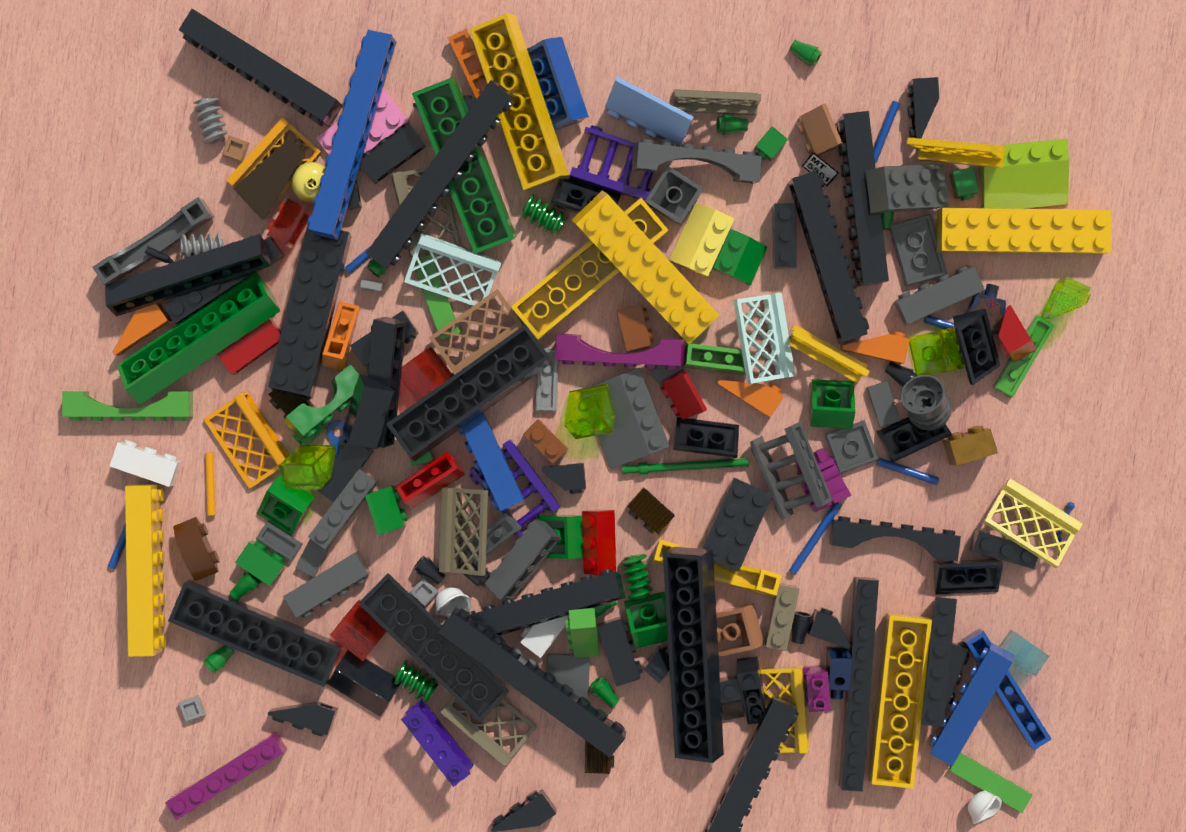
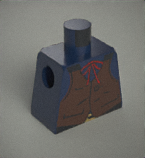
M987 283L984 295L978 293L973 295L966 313L986 309L992 334L999 335L1006 312V300L997 298L999 286Z
M827 647L826 671H828L829 689L831 690L830 698L836 700L843 699L844 690H850L852 657L849 649L844 647Z

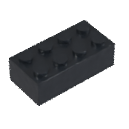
M735 477L733 478L701 548L713 549L714 565L734 574L739 572L773 496L772 494Z

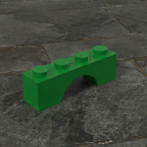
M350 364L334 377L332 381L334 397L328 405L314 408L302 403L286 416L284 420L286 425L300 440L305 436L309 439L317 432V426L321 423L326 425L333 419L332 414L337 410L342 412L349 406L348 401L353 397L359 376L358 372Z

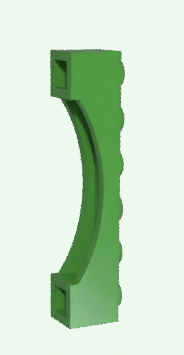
M62 391V417H69V421H82V417H90V421H103V417H111V421H124V417H132V421H145V417H153V421H166V417H174V421H187V417H193V391H168V396L162 400L137 408H121L101 403L90 397L88 391Z

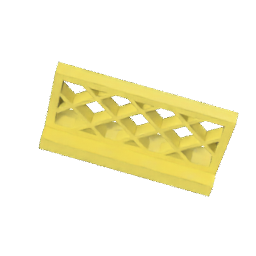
M1010 478L1001 487L1000 493L983 523L1054 568H1057L1075 534L1083 524ZM1006 496L1011 499L1013 507L1004 508L1002 498ZM1019 509H1027L1030 512L1031 518L1022 520ZM1015 510L1018 521L1009 522L1006 512ZM1001 513L1004 523L997 524L992 521L993 514ZM1038 520L1046 521L1049 530L1040 531ZM1033 522L1036 532L1027 534L1024 523ZM1019 524L1022 535L1016 536L1013 534L1010 526ZM1062 531L1068 535L1067 540L1059 543L1056 532ZM1051 533L1054 544L1045 545L1042 535ZM1037 536L1040 546H1032L1028 537ZM1048 548H1056L1058 554L1056 560L1048 555Z

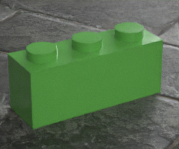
M688 343L685 346L684 365H682V368L738 375L746 374L742 350Z
M595 608L569 610V618L565 619L569 651L574 652V658L600 656Z

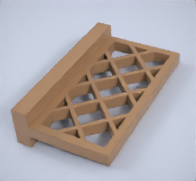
M497 289L430 336L429 339L455 375L521 328L523 324ZM496 295L502 302L500 311L488 309L490 299ZM486 303V308H480L483 304ZM504 306L506 307L508 312L503 311ZM476 309L485 311L483 323L471 321L472 312ZM488 311L500 313L498 326L486 324ZM502 314L511 315L516 323L510 327L500 326ZM469 315V320H462ZM459 321L468 323L466 335L454 333L455 324ZM471 323L483 325L481 338L469 336ZM485 326L497 328L496 337L492 340L483 338ZM452 327L451 333L445 332ZM500 328L506 329L505 331L499 334ZM441 334L451 335L449 347L440 346L435 338ZM453 335L465 337L463 350L451 348ZM468 338L480 340L479 349L475 352L466 350ZM483 341H489L488 343L482 346ZM443 349H447V350H448V354H447V355H446V353L444 352ZM451 350L463 352L462 361L455 366L450 360ZM465 353L471 354L467 358H465Z

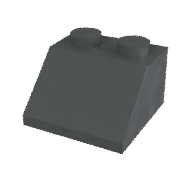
M667 165L645 202L661 215L680 226L701 194L703 187Z

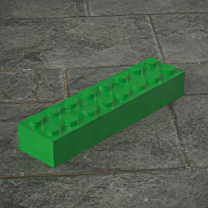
M456 77L446 79L412 93L436 155L468 112ZM479 146L473 152L476 156L469 165L465 163L462 167L463 174L456 182L453 180L448 186L451 188L450 193L474 254L517 237L483 147Z
M255 272L117 364L116 366L125 390L140 405L181 377L187 375L199 365L205 363L214 355L220 353L232 343L238 341L250 331L256 329L268 319L273 318L281 310L269 286Z

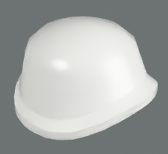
M446 588L436 595V615L448 617L455 607L459 610L464 609L467 612L470 610V598L458 588Z
M980 791L975 794L968 804V812L972 818V823L976 824L993 817L999 811L1002 800L987 791Z

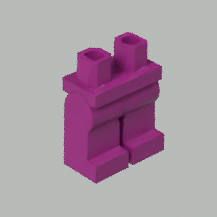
M824 448L814 451L813 454L832 497L831 502L835 504L852 496L833 458L829 457ZM796 462L795 464L798 470L796 474L800 475L802 474V471L800 469L799 464ZM801 483L805 495L810 494L807 483ZM813 501L809 503L814 513L832 504L829 502L824 506L816 508Z
M825 665L804 666L805 686H807L805 688L807 708L809 707V712L831 711L828 671H826Z

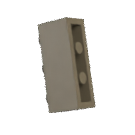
M779 584L777 596L773 598L764 641L766 647L787 651L800 590L797 586Z

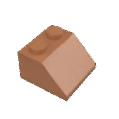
M826 103L798 118L797 128L801 135H805L807 142L804 144L808 154L814 152L819 156L841 145L842 141Z

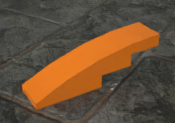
M467 28L447 38L477 99L488 83L475 45Z

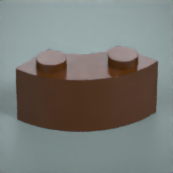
M197 517L173 526L179 550L194 580L197 581L219 572L217 563L220 560L217 552L212 551L206 536L208 535L206 525L204 523L201 524Z

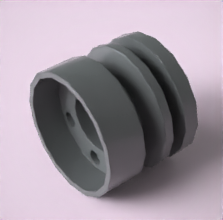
M919 375L906 382L902 388L901 401L912 424L921 430L930 431L946 424L951 417L952 405L943 383L932 375Z

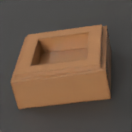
M228 136L222 156L242 163L250 143Z

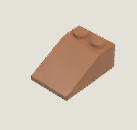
M754 604L716 613L719 657L753 650L764 645Z

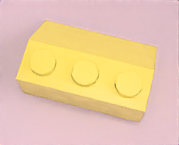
M695 203L669 261L707 278L735 218Z

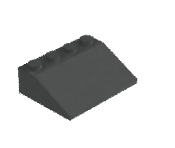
M640 368L581 390L611 469L670 447Z

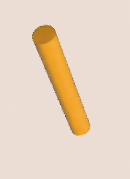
M214 452L205 453L207 515L211 516L216 515Z

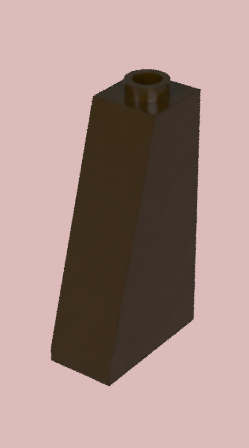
M291 137L287 139L233 188L262 220L268 216L305 155L303 151L305 146L297 138L295 140Z

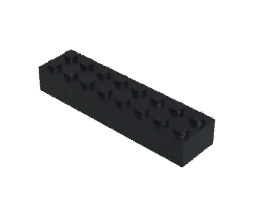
M194 9L190 10L178 29L184 34L182 38L196 48L200 45V50L213 59L219 57V62L232 71L236 68V72L246 80L251 82L254 79V84L267 93L270 90L273 91L272 95L281 102L287 104L289 101L291 103L290 106L302 115L308 113V117L321 127L323 124L330 126L343 106L336 98Z
M869 111L845 113L838 119L835 127L842 141L838 147L839 157L843 156V165H840L841 176L845 177L846 182L845 186H843L844 198H848V207H845L846 218L850 219L851 227L848 228L849 240H853V249H850L851 260L855 261L856 269L853 270V277L855 282H858V287L883 284L889 281L882 218L881 213H871L866 178V170L876 168Z
M817 171L794 177L788 182L837 341L841 343L867 335L869 324L866 317H862L860 310L863 309L860 297H856L854 289L857 288L854 277H850L847 270L850 268L847 256L843 257L841 248H844L841 236H837L835 228H837L834 215L830 216L829 208L831 207L829 197L823 194V178L817 174Z
M307 225L268 384L271 390L313 399L322 363V354L328 338L352 239L348 231L341 230L338 240L314 235L308 230Z
M525 324L389 421L387 426L408 456L415 462L553 362Z
M389 573L358 603L479 722L509 693V690L481 663L439 634L438 631L442 625Z
M191 580L184 582L168 619V622L323 687L328 683L343 648L341 643Z

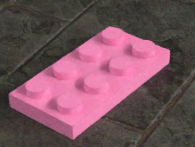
M384 88L364 153L370 149L372 151L382 139L391 137L395 134L394 131L398 127L409 123ZM337 123L316 137L328 155L331 154L332 138L337 134Z

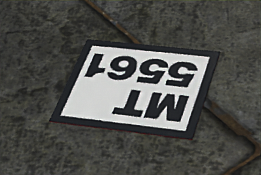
M814 152L802 164V167L809 173L817 171V174L822 176L824 185L827 187L839 174L837 170Z

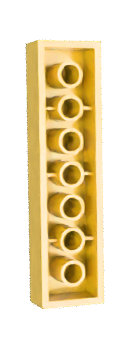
M505 13L470 28L469 30L487 83L490 80H495L514 95L512 107L507 113L503 111L499 118L501 119L500 122L523 190H534L570 176L516 15Z
M603 190L571 220L687 343L693 342L720 316Z
M642 198L625 211L626 215L653 244L668 233L666 226ZM589 241L513 304L511 308L528 326L536 338L540 340L620 272Z
M941 208L937 210L936 252L1104 255L1111 253V210Z
M160 484L125 486L128 657L155 656L166 647V636L163 635V627L166 625L163 606H165L166 597L165 593H162V585L165 584V573L162 572L165 553L162 551L161 546L165 538L164 531L161 530V522L164 521V510L161 509L164 491L163 488H160Z
M886 613L868 777L871 784L914 789L932 620L929 617Z

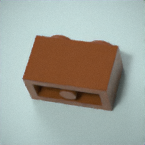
M640 304L617 310L626 352L651 346L650 341H654L652 329H647L645 322L649 320L647 308L642 309Z
M537 419L523 433L552 464L568 449L540 419Z

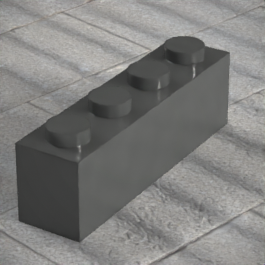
M968 265L957 269V274L952 277L946 274L937 278L938 283L930 286L928 282L917 287L918 292L911 294L908 291L899 295V300L894 303L904 325L984 291L985 288L976 268L972 267L969 269Z
M359 469L308 537L323 549H328L365 500V495L369 494L377 484V481Z
M534 520L527 526L526 532L522 537L515 541L511 551L502 558L500 565L490 573L485 585L499 600L513 599L560 541L561 537L545 521Z
M357 551L284 595L283 598L296 618L300 615L305 618L314 612L313 607L318 604L323 607L332 601L330 597L336 593L338 596H341L350 590L348 586L356 583V585H359L368 579L366 575L370 571Z

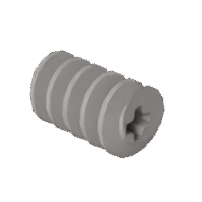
M204 98L193 103L197 104L194 107V111L199 112L196 115V119L201 121L198 124L199 128L203 129L201 136L206 137L203 139L204 144L222 142L225 140L223 136L228 133L226 130H221L226 123L219 122V119L224 117V115L216 113L221 109V106L214 105V103L219 101V98Z
M182 234L180 239L181 260L183 255L188 258L192 255L224 246V240L221 239L220 234H216L214 240L211 234L207 235L206 240H204L202 234H199L197 240L194 234L190 235L189 240H187L185 234Z

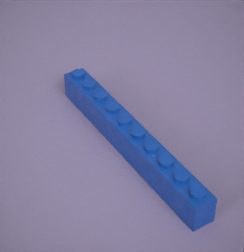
M367 30L366 36L362 38V50L360 56L356 58V70L350 78L349 93L344 98L343 114L338 118L337 134L332 138L331 154L326 158L325 174L320 178L319 194L314 198L313 214L308 218V230L314 235L334 240L339 238L397 43L391 34Z

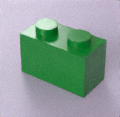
M252 540L248 542L235 563L268 586H271L287 565L283 561L285 558L276 552L272 554L266 550L267 546L256 540L255 542Z

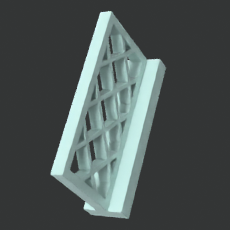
M420 233L404 279L405 283L472 306L478 302L472 300L469 293L481 288L484 294L482 300L489 295L497 271H499L501 266L500 260L481 253L474 254L472 250ZM420 248L430 251L432 258L421 263L418 258ZM443 256L450 258L452 265L441 270L437 259ZM416 260H417L418 263H419V265H417V266L414 267V265H415V263H416ZM434 261L439 272L427 276L423 266ZM463 263L469 264L472 272L461 277L457 266ZM421 267L426 278L420 281L410 279L412 271ZM454 268L459 278L447 283L443 273ZM483 270L492 272L490 279L481 284L476 273ZM441 274L445 285L439 288L433 287L430 279ZM474 275L479 285L467 290L463 280ZM461 281L465 292L459 295L453 294L449 286Z
M782 293L733 300L747 384L796 376ZM761 300H763L764 312L757 308ZM741 303H745L750 307L747 315L742 312ZM754 312L761 317L757 325L750 319ZM764 321L767 323V334L761 329ZM747 324L754 329L751 336L746 333L745 327ZM757 333L764 338L761 345L754 341ZM768 342L771 346V354L764 350ZM751 345L757 349L754 357L749 353ZM761 354L767 358L764 367L758 362ZM771 363L774 365L775 375L768 371ZM754 366L761 371L756 379H754L752 371Z

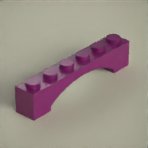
M578 334L556 335L555 360H562V364L573 365L574 361H582V365L594 366L595 362H603V366L615 367L616 363H624V367L636 368V364H645L644 368L657 369V365H665V369L678 370V366L684 365L685 339L664 338L660 339L659 345L643 352L614 353L601 350L586 343L581 339V335Z
M274 732L214 772L173 795L165 804L174 818L178 820L283 754L287 747L278 733Z

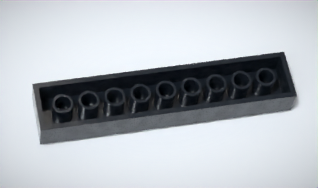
M673 547L663 552L675 758L714 763L724 755L713 549Z

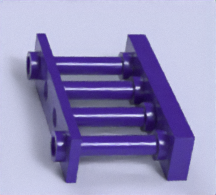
M591 125L590 128L585 127L584 133L590 135L581 164L577 168L572 167L570 177L638 200L642 198L645 201L650 194L648 187L653 172L645 171L641 184L637 188L629 186L630 182H628L632 171L633 148L636 143L604 133L602 128ZM600 138L610 143L601 171L596 175L590 173L588 167L597 139ZM621 145L630 148L620 179L618 178L617 181L609 179L608 173L617 146Z
M509 439L503 444L505 447L503 449L505 459L511 460L513 458L518 464L515 467L516 469L512 471L515 480L520 476L526 475L531 481L528 483L529 486L521 491L524 499L537 492L543 497L539 505L517 520L519 525L523 527L546 509H552L554 512L561 505L513 441ZM475 467L469 469L471 472L469 476L476 485L480 484L486 490L482 482L484 477L482 471L478 472ZM490 490L488 491V496L492 499L494 496ZM520 529L514 534V536L518 534V536L521 537L524 533Z
M421 699L405 712L407 715L401 720L454 787L471 774L469 769L474 764L427 703H422L423 699Z

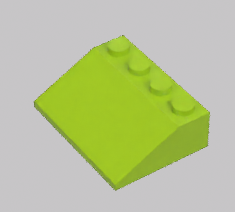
M1067 139L1001 145L1006 147L1002 168L979 166L983 208L1028 209L1068 205L1069 153Z

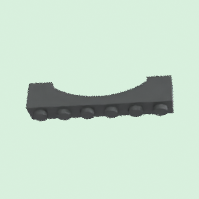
M641 139V142L634 144L632 170L654 172L657 171L659 165L665 162L687 159L713 164L734 177L733 182L751 184L760 182L762 157L755 156V152L743 151V154H735L733 149H723L722 152L715 151L714 147L706 146L702 147V149H694V145L682 144V147H676L673 142H661V145L653 144V140Z
M197 197L182 207L179 212L161 226L123 250L106 257L92 268L104 285L119 281L153 258L144 253L147 246L163 252L178 242L182 234H185V236L189 235L215 216L205 201Z

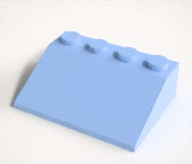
M619 77L616 78L605 105V109L608 110L607 114L613 118L618 119L621 117L627 120L626 124L632 128L637 129L640 127L651 138L656 139V137L664 140L663 142H673L676 147L681 146L694 118Z

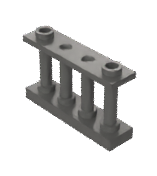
M801 422L785 428L786 435L765 442L763 437L760 436L750 441L751 451L756 457L769 491L773 495L775 509L780 515L781 520L794 514L792 508L812 501L815 503L816 508L832 501ZM789 442L794 454L772 461L768 450ZM797 462L802 474L781 481L776 469ZM806 482L810 494L789 501L784 489Z

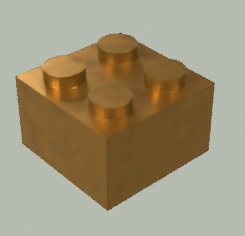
M978 425L968 428V433L955 432L947 437L948 439L942 440L950 465L959 466L997 454L998 451L991 429Z

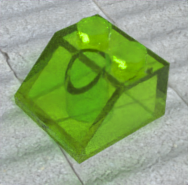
M1069 277L1058 279L1041 317L1043 319L1054 318L1081 308L1090 299L1091 294L1089 291L1091 287Z
M954 327L908 337L917 376L936 375L965 368Z
M607 384L569 391L564 426L575 439L613 432L615 411Z
M300 445L278 465L285 488H312L313 490L323 488L324 484L332 476L336 454L335 445Z

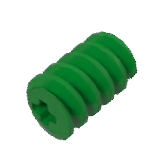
M532 194L522 210V218L525 220L530 216L529 223L532 224L537 220V228L545 225L544 232L547 233L552 229L551 236H556L568 217L563 220L562 211L555 215V207L548 210L549 203L541 206V198L534 202L535 194Z
M646 554L624 557L626 561L621 563V566L628 567V569L623 571V574L629 575V578L625 579L624 582L631 583V586L627 587L626 591L633 593L627 598L640 599L652 596L648 594L653 590L652 587L646 586L651 582V579L644 578L649 575V571L643 570V568L648 566V563L641 561L646 558Z
M405 659L394 675V684L397 685L403 682L401 689L404 690L409 686V694L417 691L415 698L418 699L423 695L422 703L425 704L438 686L434 685L435 678L427 681L428 674L426 673L421 677V669L413 672L414 664L407 668V660Z

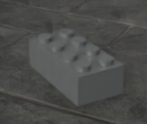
M944 164L883 166L866 170L871 213L922 211L949 206Z

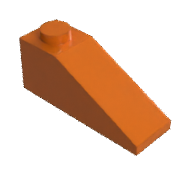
M160 302L135 311L112 351L114 355H122L172 322Z
M339 302L322 354L323 367L339 371L344 370L360 306Z
M893 331V334L841 345L840 350L904 364L910 339L905 338L904 333Z
M718 380L716 384L770 418L784 397L780 394L782 390L773 384L769 387L764 384H747L745 382Z

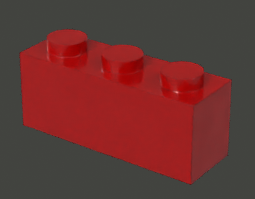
M270 318L217 355L228 371L235 375L278 345L281 330L274 320Z
M447 451L395 487L404 503L411 508H415L441 491L442 488L447 487L464 476L465 473L456 458Z
M615 510L582 511L584 574L600 575V572L609 569L616 572Z

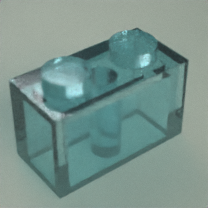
M1012 630L1009 631L999 646L1015 655L1013 662L1019 666L1017 670L1026 676L1031 674L1036 677L1050 657Z

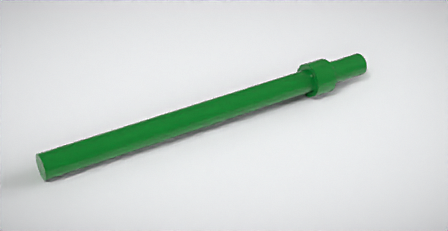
M748 458L659 464L641 462L639 465L622 466L623 474L639 473V475H648L649 472L748 467L749 463Z

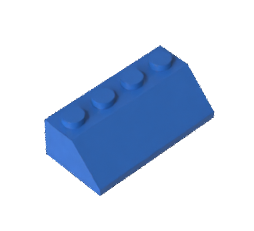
M562 37L544 39L527 48L554 130L576 124L588 118L589 116Z

